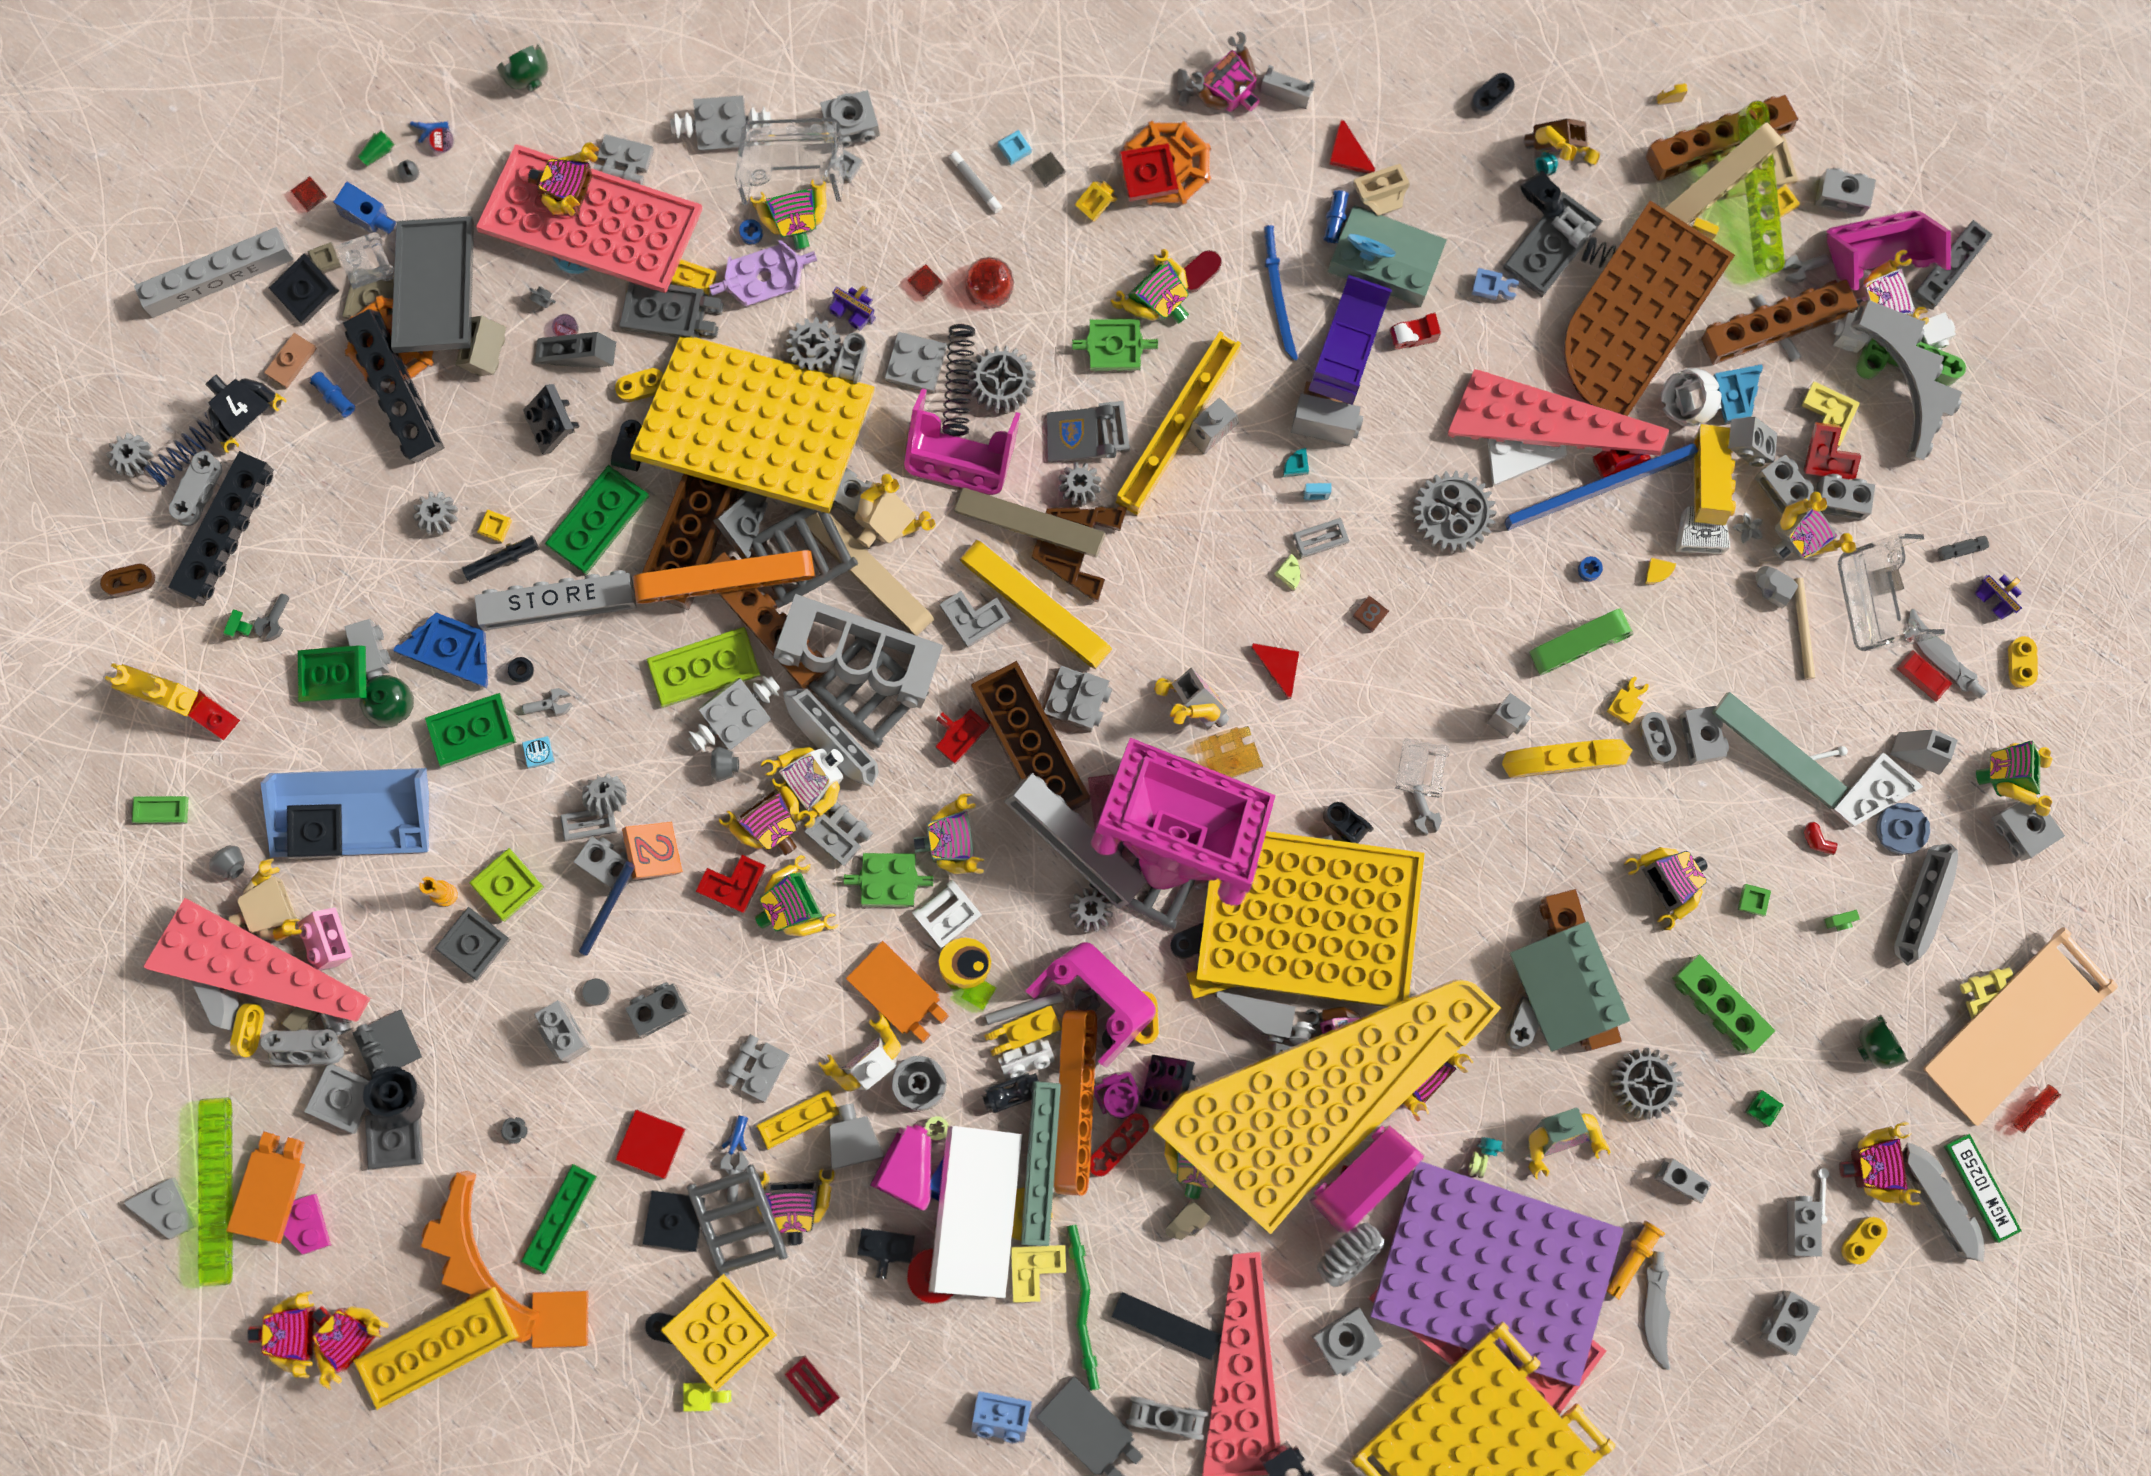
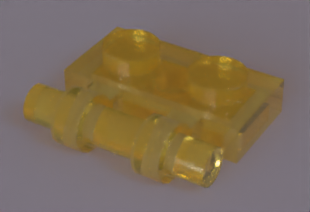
M1249 726L1240 729L1235 727L1230 729L1228 733L1220 736L1215 734L1209 736L1208 740L1199 742L1202 752L1212 749L1214 756L1205 759L1207 768L1231 778L1261 769L1263 764L1255 743L1244 745L1242 738L1251 736ZM1234 742L1236 749L1222 753L1220 746Z

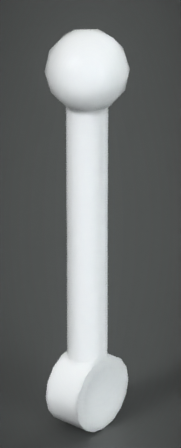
M1840 746L1838 750L1809 757L1813 760H1818L1835 755L1845 756L1848 750L1846 747Z
M1821 1168L1817 1172L1820 1178L1822 1225L1827 1222V1217L1825 1216L1826 1178L1829 1177V1171L1826 1168Z

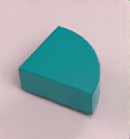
M1306 448L1297 450L1288 458L1284 466L1283 477L1309 474Z

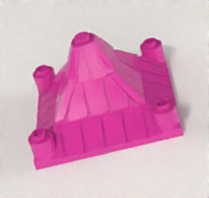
M1130 737L1099 823L1092 837L1091 845L1097 853L1111 855L1116 852L1120 841H1124L1123 844L1139 859L1141 871L1148 884L1155 889H1170L1187 883L1189 880L1216 881L1219 879L1222 882L1218 889V896L1222 902L1227 905H1239L1252 886L1276 795Z

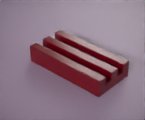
M804 1356L784 1374L819 1416L840 1398V1395L807 1356ZM805 1364L832 1396L830 1400L801 1368L802 1365ZM796 1371L824 1403L822 1407L816 1403L793 1373Z

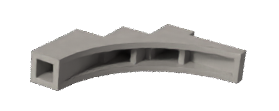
M1870 300L1860 302L1851 326L1868 334L1881 344L1897 362L1902 371L1912 398L1914 417L1912 439L1906 457L1915 461L1925 460V457H1928L1932 451L1933 443L1931 442L1933 437L1942 426L1943 420L1941 417L1953 416L1960 408L1962 391L1934 381L1942 372L1943 364L1941 363L1944 357L1916 346V344L1920 343L1925 333L1923 329L1924 321Z

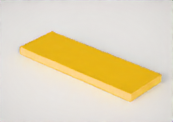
M496 1287L354 1360V1364L376 1410L517 1338L519 1335Z

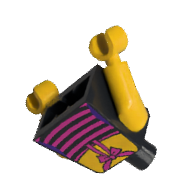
M1659 847L1641 855V858L1638 860L1629 858L1625 861L1624 865L1628 863L1636 865V870L1628 872V875H1635L1641 866H1645L1642 871L1668 912L1673 910V913L1670 915L1663 914L1658 918V923L1666 917L1670 920V925L1663 930L1673 929L1675 920L1678 918L1681 920L1698 907L1703 893L1701 888L1707 882L1702 872L1707 869L1708 865L1703 857L1693 858L1688 851L1679 853L1676 849Z
M823 1168L819 1171L821 1185H819L818 1181L769 1183L770 1177L767 1172L763 1171L764 1179L761 1184L779 1232L787 1234L788 1245L796 1246L802 1244L803 1232L812 1231L813 1224L819 1223L829 1208L832 1187L829 1185L834 1181V1170L832 1169V1177L830 1179L822 1177Z

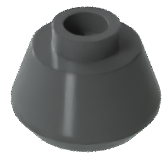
M722 747L715 748L711 755L712 779L716 782H722L733 778L734 772H739V757H735L734 752Z
M228 845L220 849L211 858L209 870L224 879L237 878L244 871L243 866L245 864L240 848Z

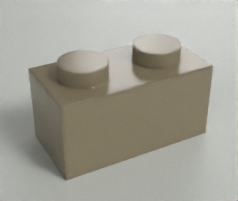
M295 1007L282 1024L291 1031L307 1030L308 1024L311 1020L317 1018L319 1012Z

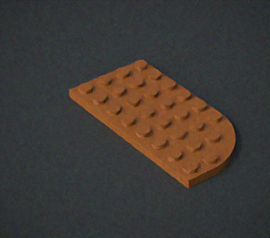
M1651 200L1572 316L1567 327L1564 342L1567 372L1573 386L1583 400L1590 405L1625 416L1630 414L1735 256V254Z

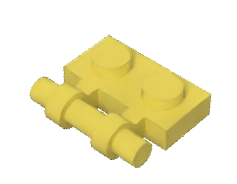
M2009 967L2002 970L1999 968L1994 969L1988 975L1980 978L1975 976L1969 978L1968 982L1960 984V990L1963 994L1973 992L1975 997L1966 1001L1971 1019L2007 985L2006 979L2013 977V972ZM1994 984L1997 991L1986 994L1984 987Z

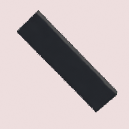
M1121 1292L1112 1314V1318L1209 1360H1212L1221 1338L1219 1333L1124 1292Z

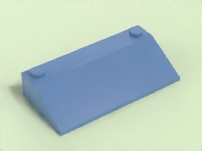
M426 768L269 773L261 782L270 857H287V805L342 804V855L420 853L429 851V787Z

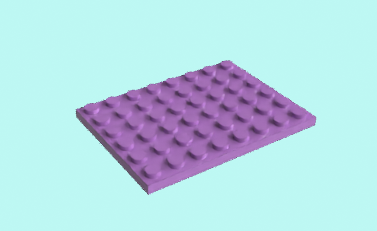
M1420 1161L1413 1170L1370 1317L1468 1350L1498 1323L1503 1321L1509 1327L1508 1331L1532 1357L1535 1356L1541 1362L1534 1372L1579 1386L1624 1228ZM1500 1338L1493 1342L1513 1365L1519 1367L1523 1365Z

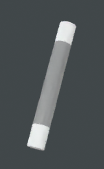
M954 151L949 156L951 161L993 212L998 213L1002 209L1001 204L959 153Z

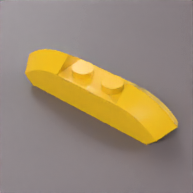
M1603 739L1537 746L1506 752L1502 766L1510 778L1626 765L1632 749L1622 739Z

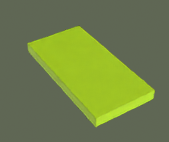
M745 627L646 658L662 708L723 689L737 678H741L745 682L761 676Z

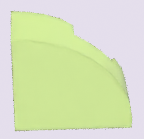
M1291 554L1276 571L1275 576L1295 591L1300 581V568L1298 561Z

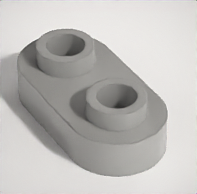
M1657 712L1648 713L1640 721V731L1647 751L1654 762L1660 764L1667 763L1676 754V745L1669 725L1662 714ZM1649 723L1656 725V731L1649 729ZM1658 747L1664 748V755H1660L1657 752Z

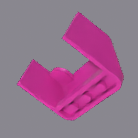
M1905 211L1836 226L1827 230V243L1837 277L1841 281L1847 279L1850 288L1854 291L1859 290V279L1864 276V270L1879 267L1889 260L1894 261L1896 253L1901 250H1906L1907 253L1900 257V262L1912 259L1911 264H1914L1917 268H1925L1930 266L1931 263H1936L1945 270H1951V231L1921 211Z
M922 388L912 409L904 461L905 469L911 475L961 488L964 487L989 495L1000 493L1005 483L1015 447L1021 413H1015L1008 432L997 431L993 433L989 445L940 433L942 423L939 417L924 411L927 389Z
M1083 942L1053 961L1029 986L1026 992L1036 999L1052 981L1060 985H1066L1079 975L1115 1010L1107 1021L1106 1029L1116 1042L1098 1060L1102 1066L1107 1068L1154 1019L1156 1007L1094 945Z
M1390 1125L1380 1126L1371 1135L1374 1139L1371 1145L1334 1182H1331L1329 1185L1324 1182L1313 1192L1316 1197H1313L1310 1203L1340 1233H1348L1424 1158L1416 1147Z

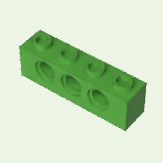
M1700 954L1693 956L1672 977L1676 982L1674 985L1677 990L1685 996L1688 994L1695 1001L1693 1003L1695 1008L1703 1015L1707 1014L1714 1021L1712 1023L1713 1026L1720 1033H1726L1733 1040L1731 1044L1740 1053H1754L1776 1031ZM1699 980L1707 984L1708 990L1706 994L1698 990L1697 984ZM1719 999L1726 1003L1727 1009L1725 1013H1721L1717 1009L1716 1004ZM1738 1018L1745 1022L1744 1032H1740L1736 1028L1735 1023Z

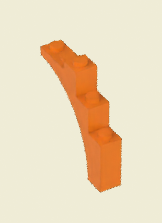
M467 1170L457 1172L449 1184L450 1194L448 1200L444 1202L440 1211L442 1218L430 1220L425 1225L422 1231L423 1242L421 1247L450 1257L444 1264L442 1270L444 1277L441 1284L471 1294L465 1302L496 1287L519 1335L513 1340L522 1343L531 1339L539 1313L520 1304L511 1297L489 1273L480 1257L471 1221L472 1192L477 1174Z

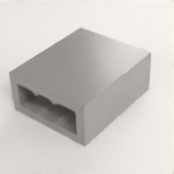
M1300 394L1291 433L1350 446L1352 439H1357L1364 416L1359 415L1360 406Z

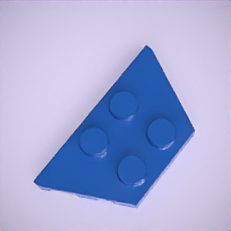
M436 612L426 620L423 626L414 630L411 633V637L401 645L398 644L394 647L393 651L397 654L484 688L488 687L486 633L483 630Z

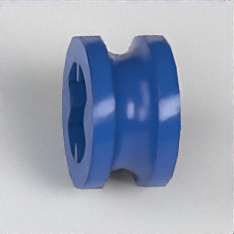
M748 219L740 225L739 231L743 242L755 245L761 241L763 231L758 221ZM753 227L755 232L752 237H749L747 232Z
M1592 556L1583 559L1578 566V574L1581 579L1589 582L1596 580L1603 571L1602 562ZM1589 564H1593V569L1597 571H1593L1590 575L1586 573L1588 569H1584V566L1587 567Z

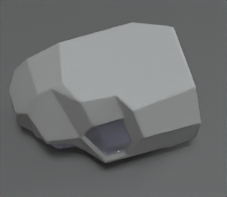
M1769 566L1761 567L1755 574L1757 586L1761 589L1762 596L1782 609L1787 605L1798 588V584L1791 577Z

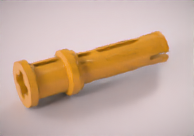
M432 877L421 879L424 883H419L420 890L428 894L433 902L443 907L451 906L456 902L458 892L452 884L443 880L436 881Z
M1647 1221L1643 1222L1644 1227L1637 1239L1631 1241V1251L1607 1287L1606 1292L1612 1294L1618 1300L1621 1299L1622 1294L1644 1259L1652 1256V1249L1659 1238L1665 1235L1662 1230Z

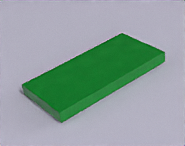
M607 465L546 541L545 545L587 575L649 498V494L610 465Z

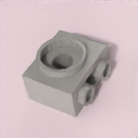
M868 90L854 94L846 93L835 99L820 102L832 149L836 147L846 148L852 143L859 141L870 142L880 136ZM849 114L855 116L851 120L844 119V117Z
M2017 801L1992 817V820L1994 821L1996 831L2001 836H2004L2010 844L2009 848L2012 854L2020 858L2021 861L2034 857L2065 835L2050 813L2048 816H2040L2035 811L2036 805L2032 804L2029 806ZM2027 820H2030L2033 823V831L2028 829L2026 824Z
M557 1000L535 1013L540 1023L538 1025L539 1032L555 1057H559L562 1061L570 1062L592 1049L566 1003Z
M1358 1307L1311 1335L1336 1375L1341 1373L1345 1376L1357 1368L1355 1365L1362 1359H1365L1366 1362L1380 1354L1378 1349L1383 1347L1363 1312ZM1343 1331H1349L1352 1335V1341L1348 1346H1342L1339 1342V1336Z

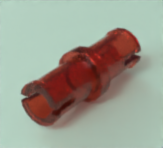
M2047 1084L2033 1100L2030 1099L2026 1103L2027 1107L2011 1123L2017 1130L2025 1134L2039 1117L2043 1118L2046 1115L2045 1111L2061 1097V1094L2053 1086Z

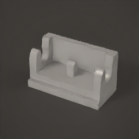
M1269 65L1262 81L1260 93L1307 109L1316 81L1310 80V83L1273 71L1274 66Z

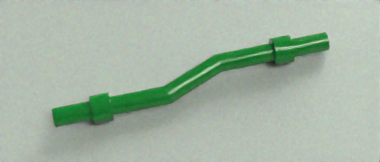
M1077 1224L1067 1226L1071 1245V1248H1068L1070 1258L1074 1259L1080 1288L1076 1328L1083 1356L1081 1359L1082 1369L1086 1370L1089 1389L1093 1391L1100 1389L1096 1371V1367H1098L1097 1358L1093 1356L1087 1328L1091 1288L1084 1260L1086 1252L1084 1245H1081Z

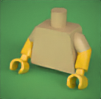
M884 474L881 477V484L873 482L870 488L860 495L855 520L864 529L858 536L857 541L866 548H869L875 539L889 544L905 535L918 531L919 527L929 531L936 526L935 520L931 519V514L928 511H922L919 514V519H915L917 515L894 493L899 489L900 485L897 479H892L890 474Z
M271 858L259 863L258 872L243 890V895L237 899L241 912L229 916V921L241 928L247 926L250 933L258 935L261 939L282 941L291 935L301 934L302 930L295 929L300 920L296 917L282 879L276 876L271 877L280 871L279 867L271 868V862L274 861Z

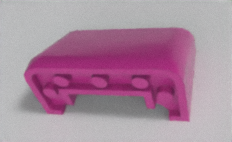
M913 1124L912 1127L907 1125L905 1129L901 1127L898 1129L870 1186L917 1210L925 1211L930 1202L931 1138L926 1136L928 1130Z

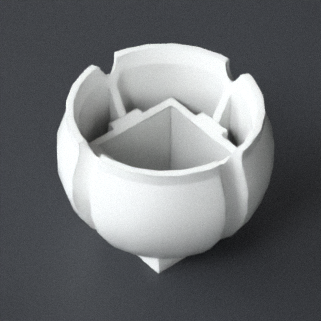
M1687 368L1672 374L1666 380L1661 391V402L1666 404L1663 411L1671 420L1683 426L1694 427L1709 421L1718 409H1721V392L1717 391L1719 388L1717 380L1707 371ZM1701 388L1704 402L1701 407L1695 409L1691 392Z

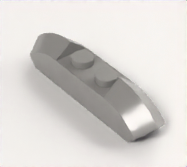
M802 688L783 692L785 704L791 718L818 749H824L827 754L832 749L838 750L843 756V761L837 768L850 779L873 787L879 773L877 762L808 689Z
M1952 844L1934 845L1928 849L1894 945L1895 955L1907 966L1919 960L1926 953L1936 934L1957 870L1958 850Z
M191 980L211 1025L233 1031L236 1014L239 1009L236 992Z
M1907 1142L1902 1150L1905 1173L1914 1188L1921 1192L1918 1194L1958 1257L1983 1262L1984 1240L1975 1217L1967 1218L1968 1212L1965 1206L1960 1201H1957L1951 1193L1953 1191L1951 1184L1946 1178L1941 1177L1944 1171L1942 1165L1926 1150Z

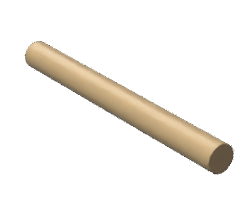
M1795 578L1793 580L1798 584V588L1794 594L1804 676L1808 680L1815 678L1804 580L1803 578Z

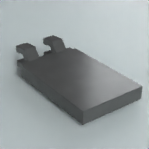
M629 282L620 327L622 330L680 338V336L699 338L700 334L705 337L717 338L719 328L716 326V323L703 320L705 311L722 314L724 304L721 303L720 298L705 295L703 289L669 285L667 292L663 293Z
M1075 1376L1037 1416L1095 1475L1098 1473L1101 1476L1105 1473L1107 1476H1124L1112 1464L1122 1452L1135 1464L1144 1457L1131 1444L1134 1440L1132 1437L1133 1433Z

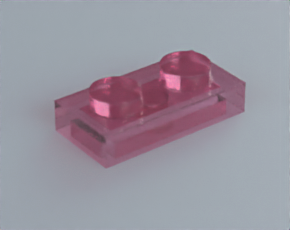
M1113 774L1088 777L1094 830L1097 828L1113 785Z

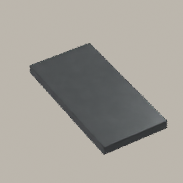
M472 216L397 221L391 339L393 353L471 348L474 220Z

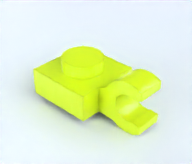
M706 1382L684 1383L683 1411H711L712 1403L731 1402V1390H717L714 1392Z

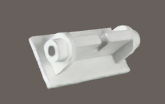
M1040 1039L1025 1045L1027 1054L1022 1056L1020 1048L1003 1053V1056L998 1058L1005 1079L1016 1078L1034 1069L1046 1068L1050 1063L1055 1062L1048 1040L1042 1041Z

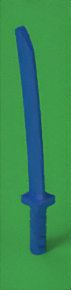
M1267 225L1264 226L1267 254L1265 268L1268 267L1271 290L1285 351L1294 361H1297L1298 356L1282 293L1278 268L1280 257L1277 258L1274 226Z

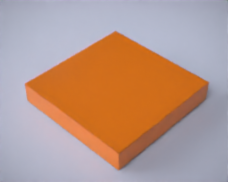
M589 1291L533 1292V1310L538 1312L539 1316L532 1332V1348L588 1346Z

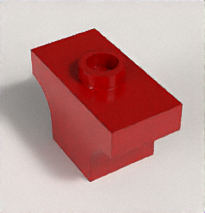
M1615 449L1601 451L1593 456V462L1602 479L1651 460L1650 455L1630 453V451Z
M200 689L188 713L190 718L222 740H225L241 721Z

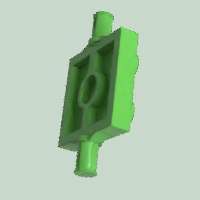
M1090 319V332L1087 340L1072 339V350H1087L1090 357V371L1141 370V354L1143 349L1158 350V339H1143L1140 332V319Z
M863 853V867L860 875L844 874V885L860 886L862 906L914 907L917 887H933V875L918 876L915 868V854Z

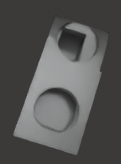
M1672 1158L1664 1159L1654 1178L1658 1182L1669 1186L1679 1193L1681 1192L1698 1203L1703 1202L1712 1185L1709 1181Z

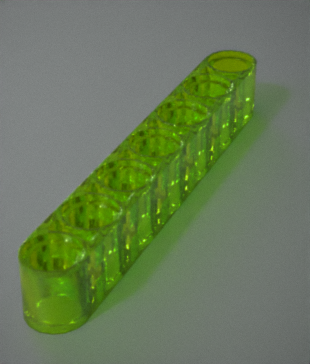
M1753 101L1740 110L1738 114L1740 143L1765 123L1770 124L1768 108L1762 101ZM1750 110L1756 113V120L1750 116ZM1773 154L1761 163L1762 170L1756 167L1744 178L1754 269L1761 277L1772 276L1780 272L1785 265ZM1758 184L1764 187V195L1758 191ZM1761 209L1766 211L1768 215L1767 220L1761 216ZM1764 234L1769 236L1770 244L1765 243L1763 239ZM1766 259L1771 260L1773 269L1767 267Z
M229 1097L200 1099L198 1105V1280L202 1287L230 1285L233 1278V1233L228 1232L227 1228L233 1212L232 1102Z

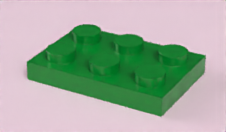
M356 645L297 650L298 702L366 698V646Z
M500 693L425 717L441 768L517 743Z

